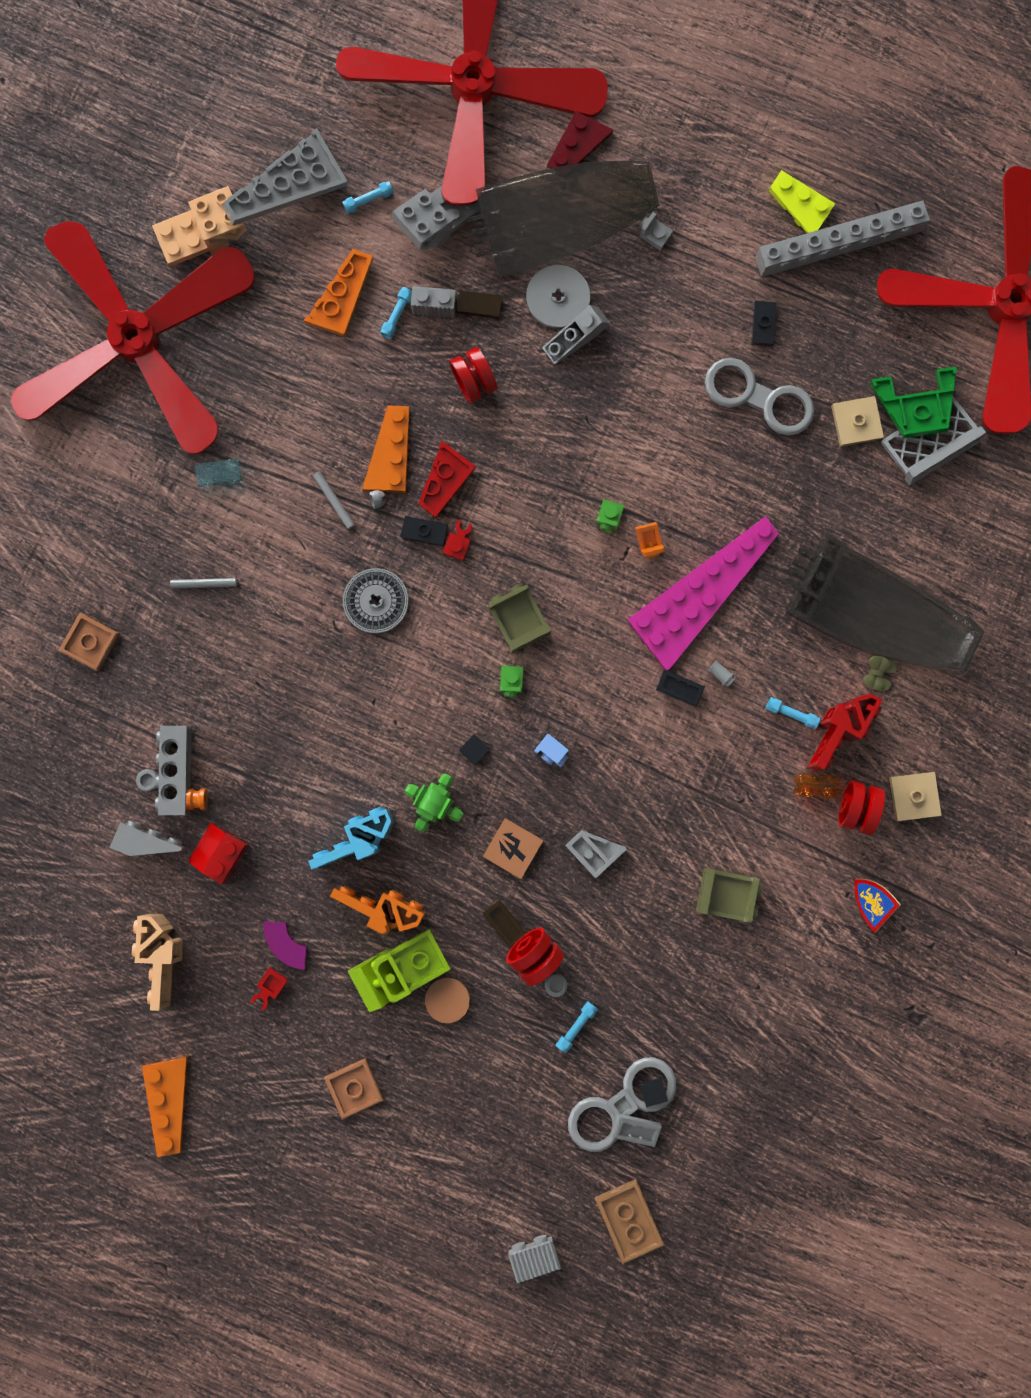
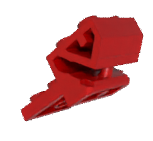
M870 693L829 708L820 723V726L826 728L827 731L807 768L814 772L824 770L825 767L828 769L835 758L832 754L836 748L839 749L844 740L853 742L862 739V737L866 738L871 730L869 724L873 718L876 719L882 710L880 706L882 699Z

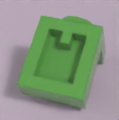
M603 499L596 526L608 533L617 531L624 505Z
M501 666L500 693H504V697H517V694H522L523 667Z

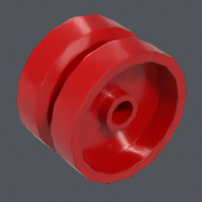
M478 347L466 352V361L461 356H457L449 361L454 378L470 404L481 399L480 389L486 395L498 390L492 370Z
M851 780L847 784L841 799L838 812V826L847 830H853L857 827L858 833L873 835L879 825L884 808V789L876 786H869L866 789L864 783Z
M543 928L533 929L522 936L511 947L506 956V962L514 971H519L518 975L527 986H534L547 979L559 967L564 958L562 949L556 942H551L552 938Z

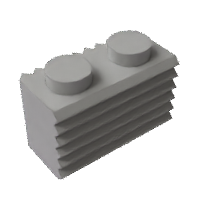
M413 286L411 295L412 314L414 316L417 314L418 316L426 315L428 317L430 315L435 318L438 316L439 318L447 317L449 319L451 317L454 319L457 300L456 290Z
M540 1235L534 1238L532 1243L525 1245V1242H519L514 1244L512 1249L509 1250V1259L517 1283L561 1269L552 1236Z

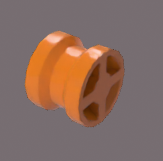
M188 788L186 792L187 810H194L195 808L207 810V788H201L199 791Z

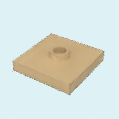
M875 396L833 403L831 405L840 447L882 440L884 438Z
M935 772L889 777L895 821L942 816Z

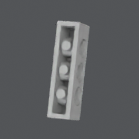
M160 726V731H157L156 741L159 744V753L156 755V765L159 767V775L156 776L155 784L156 788L159 789V796L155 800V809L160 816H190V810L186 808V792L188 788H191L192 727ZM172 743H176L178 750L175 754L171 755L169 747ZM172 765L177 767V774L174 777H171L168 773ZM172 787L177 790V795L174 799H170L168 796V791Z

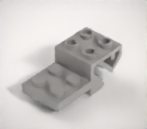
M441 186L431 194L426 189L422 190L392 211V220L419 250H429L431 246L439 247L449 240L454 231L483 212L484 206L479 201L468 206L449 205L442 198Z

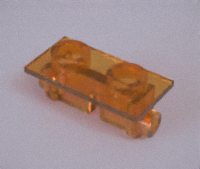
M799 773V775L794 776L796 786L793 794H800L803 797L815 795L830 799L837 797L842 789L840 778H836L834 775H819V782H815V774Z

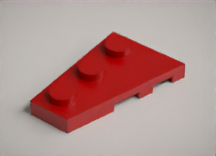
M442 440L418 503L421 508L434 518L439 516L476 469L474 464Z

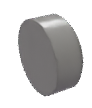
M150 769L139 772L136 777L138 788L146 792L157 789L155 780L158 773Z
M560 974L550 975L545 981L546 992L552 997L562 996L567 990L566 979Z

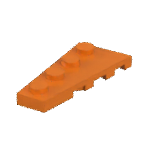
M387 406L362 491L372 492L380 490L383 492L406 493L409 406Z
M188 1056L142 1066L157 1158L177 1154L182 1151Z

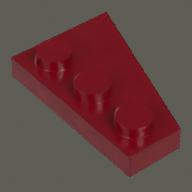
M576 111L547 164V169L566 178L584 161L585 157L592 151H595L600 143L613 134V129Z

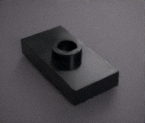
M754 302L751 345L773 346L776 302Z
M405 516L400 537L443 547L448 524Z
M664 669L656 691L697 707L705 686Z

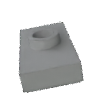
M618 1113L611 1135L616 1139L655 1147L662 1126L658 1122Z

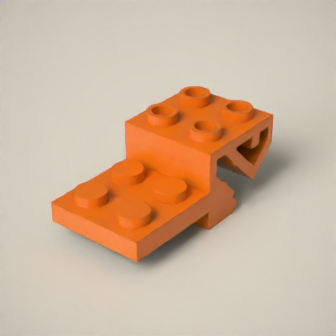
M346 885L334 888L330 897L370 917L366 926L383 935L388 934L397 927L399 932L417 927L421 924L427 912L423 910L424 905L414 900L410 901V903L403 900L404 895L395 890L384 892L377 906L375 905V900L365 895L364 897L355 895L356 890ZM395 916L396 922L391 923V920H393Z

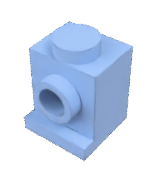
M549 734L545 736L534 750L535 754L541 752L543 754L541 758L550 765L555 763L561 767L569 758L566 755L569 750Z

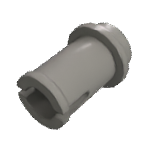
M717 660L707 670L722 682V686L725 685L727 688L736 679L734 673H730Z

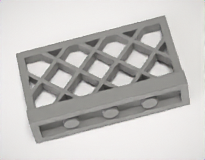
M954 396L952 397V407L956 410V416H950V421L954 422L953 430L941 433L952 435L951 442L948 444L938 442L940 433H936L934 442L923 440V436H920V439L912 437L903 438L898 430L881 440L882 446L906 476L905 481L909 486L977 445L985 436L986 432L982 426H976ZM957 423L967 424L970 430L966 433L956 431ZM894 439L903 441L902 450L892 448L889 442ZM906 442L917 443V453L905 451ZM921 445L934 446L933 453L930 455L921 454ZM903 456L915 457V464L908 468L903 462Z

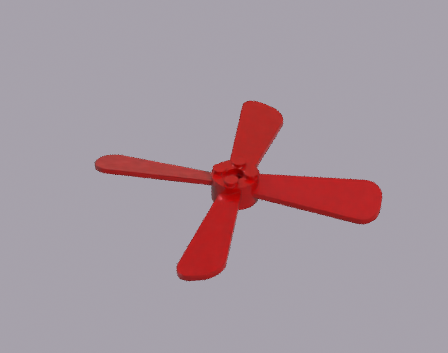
M462 0L464 54L458 56L452 66L359 47H347L337 55V73L349 81L450 85L451 94L459 105L441 194L444 201L452 206L472 205L479 201L484 194L483 105L491 99L492 95L575 114L577 111L589 118L595 117L602 112L607 99L608 84L606 77L595 68H495L486 55L498 0Z
M1020 166L1009 168L1002 179L1005 278L996 287L898 269L885 270L877 279V295L888 306L987 308L989 316L994 322L999 324L982 413V423L987 430L996 434L1017 433L1023 430L1031 420L1026 319L1031 315V278L1027 276L1031 256V170Z
M66 221L51 227L44 236L46 247L109 321L107 327L108 339L18 386L11 396V405L16 414L25 421H34L41 418L120 356L128 362L138 364L182 449L192 455H197L207 450L217 439L218 424L157 352L159 346L158 335L250 290L254 284L255 274L246 256L234 247L220 249L150 308L141 313L129 310L91 235L82 224ZM138 334L136 337H133V338L130 340V338H131L132 335Z

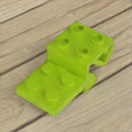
M427 929L391 950L386 949L349 969L348 973L368 1011L372 1012L383 1008L389 1002L394 1003L411 994V991L451 969L431 931Z

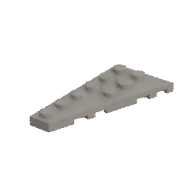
M316 128L308 138L302 139L294 149L287 151L265 169V172L253 178L251 183L245 188L239 189L224 201L223 209L232 225H236L346 187L348 181Z

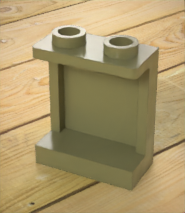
M518 584L510 589V593L504 596L498 594L490 599L491 602L488 603V608L511 653L551 634V629L548 623L545 622L527 584L524 586Z
M704 868L696 912L752 923V919H756L758 906H755L756 897L761 895L762 884L759 883L760 879Z

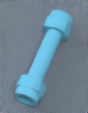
M390 182L378 184L379 188L355 199L352 197L347 198L342 202L346 213H354L359 206L383 196L385 199L394 194Z
M402 287L397 296L399 300L388 322H384L380 334L385 338L392 339L396 332L395 326L406 304L411 302L412 291L406 287Z
M770 697L766 710L775 714L779 712L801 721L805 727L814 730L817 728L820 718L811 713L808 715L781 704L782 701Z
M588 1001L582 1007L581 1015L565 1036H561L555 1045L564 1053L570 1050L573 1045L571 1042L589 1018L592 1019L598 1011Z

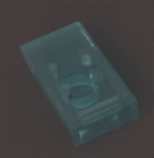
M238 459L195 464L198 487L242 482Z

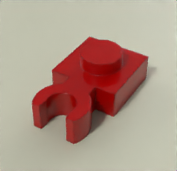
M458 520L456 523L457 533L449 534L443 555L464 561L471 542L470 539L465 537L472 532V524L469 523L466 530H461L462 522Z
M269 967L256 986L262 991L252 997L251 1003L254 1004L257 998H261L264 1002L261 1010L266 1009L269 1005V997L271 996L276 999L289 979Z

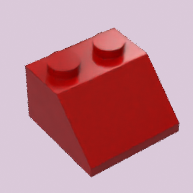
M210 823L188 862L201 873L218 883L227 884L249 844L217 825Z

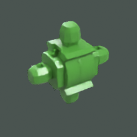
M446 773L438 780L440 782L438 786L431 782L429 787L423 785L421 790H419L420 787L409 784L405 790L407 796L412 799L416 798L413 805L418 807L416 813L422 816L417 819L415 829L423 833L431 825L429 824L430 820L437 823L439 819L445 821L447 816H449V819L460 822L464 815L457 807L452 808L455 801L450 799L453 794L448 792L447 789L448 787L451 788L453 777Z

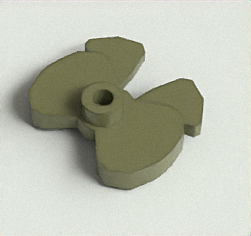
M872 656L869 659L871 669L869 674L863 678V684L872 690L886 691L892 684L882 677L883 673L896 672V665L893 660H888L882 656Z

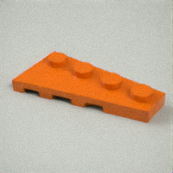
M352 249L338 269V273L333 281H330L322 297L317 300L311 313L304 319V323L345 337L371 268L373 255Z

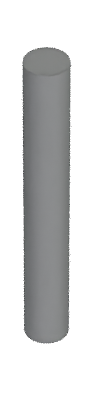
M320 471L316 472L313 475L314 479L348 530L355 526L354 522Z
M237 578L170 580L171 589L237 587Z

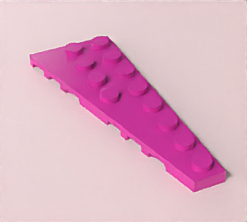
M766 516L627 620L663 669L668 671L777 537L778 531Z

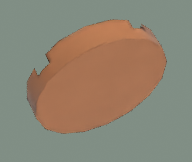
M444 977L436 980L430 985L425 995L427 1012L433 1019L441 1023H453L460 1020L469 1008L470 996L468 990L461 981L454 978Z

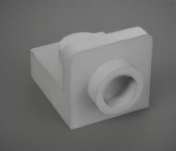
M652 212L650 217L646 216L639 226L641 228L640 238L661 251L673 234V230L656 220L657 214Z

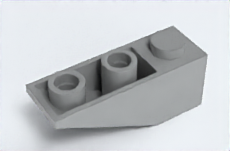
M589 305L542 348L553 364L556 365L594 339L611 323L599 307Z
M130 820L128 823L119 824L109 847L128 856L187 850V847L181 845L182 841L170 837L169 840L162 838L161 832L153 829L145 831L140 829L141 824Z

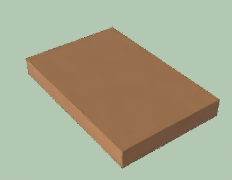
M636 1179L595 1197L622 1264L664 1246Z

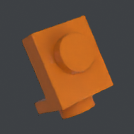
M657 522L635 527L640 553L644 557L655 558L660 556V553L665 552Z

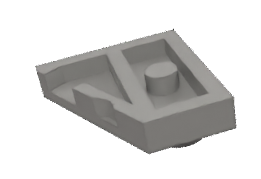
M582 830L565 845L594 878H597L627 850L622 845Z

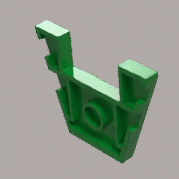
M956 366L936 370L935 376L939 389L936 391L895 396L891 376L871 380L872 389L903 438L948 431L957 372Z

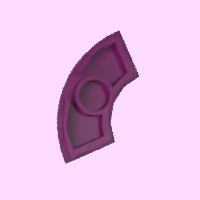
M264 921L265 939L273 954L288 966L305 970L308 946L300 945L292 939L288 932L287 922Z

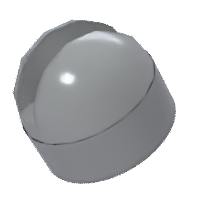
M375 490L369 492V498L374 509L385 505L386 498H382L385 496L383 491Z

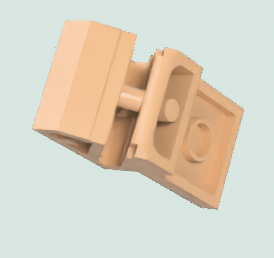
M229 186L189 201L190 211L152 225L169 267L209 251L211 255L215 254L220 249L229 246L228 239L238 240L247 230L244 222L232 225L223 209V202L232 196Z
M163 914L137 916L133 926V932L136 934V943L132 946V957H135L134 963L153 964V967H150L149 981H152V986L147 996V1003L150 1004V1010L160 1011L170 1006L173 963L181 961L183 954V941L181 938L172 939L168 935L174 927Z

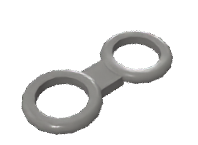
M735 358L721 359L715 362L707 371L705 387L712 401L719 406L727 408L739 407L743 404L749 405L763 412L768 426L779 434L786 436L799 434L806 430L813 420L814 405L808 393L792 385L780 386L775 390L756 383L755 374L752 369L742 360ZM731 367L738 369L746 378V390L737 398L723 397L714 386V377L723 368ZM783 395H792L801 400L805 408L804 419L794 426H786L779 423L772 411L773 403L777 398Z
M655 1057L642 1058L635 1061L627 1069L623 1079V1090L612 1098L605 1100L600 1097H588L578 1102L571 1110L568 1118V1131L572 1140L581 1149L589 1152H601L610 1148L618 1140L611 1135L618 1113L629 1116L637 1109L644 1112H656L665 1108L673 1100L677 1088L676 1077L672 1068L664 1061ZM645 1067H654L665 1074L667 1079V1102L646 1108L645 1102L634 1094L632 1086L634 1076L639 1070ZM590 1107H599L606 1110L612 1119L610 1134L599 1142L585 1140L577 1129L579 1115Z

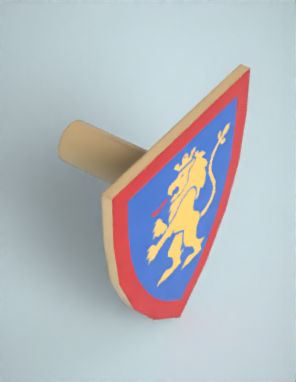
M855 879V897L858 908L867 925L876 933L901 904L885 887L877 882L868 879Z

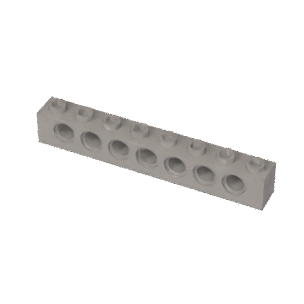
M919 201L761 246L755 259L760 275L764 277L922 232L930 219L924 201Z

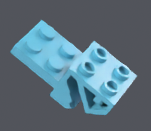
M378 807L369 811L370 816L363 818V816L359 815L349 819V824L344 826L349 841L334 845L335 850L331 852L322 850L313 854L314 859L308 861L311 870L321 868L354 853L357 860H363L381 851L379 845L381 838H388L395 823L391 811ZM359 828L364 832L373 834L375 836V840L373 842H370L367 839L358 837L357 834L364 836L368 839H372V836L365 834L361 831H358L357 829Z

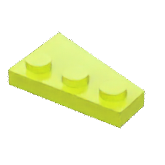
M782 170L769 189L772 196L784 210H788L795 219L794 222L799 227L801 226L806 233L819 230L835 205L831 200Z

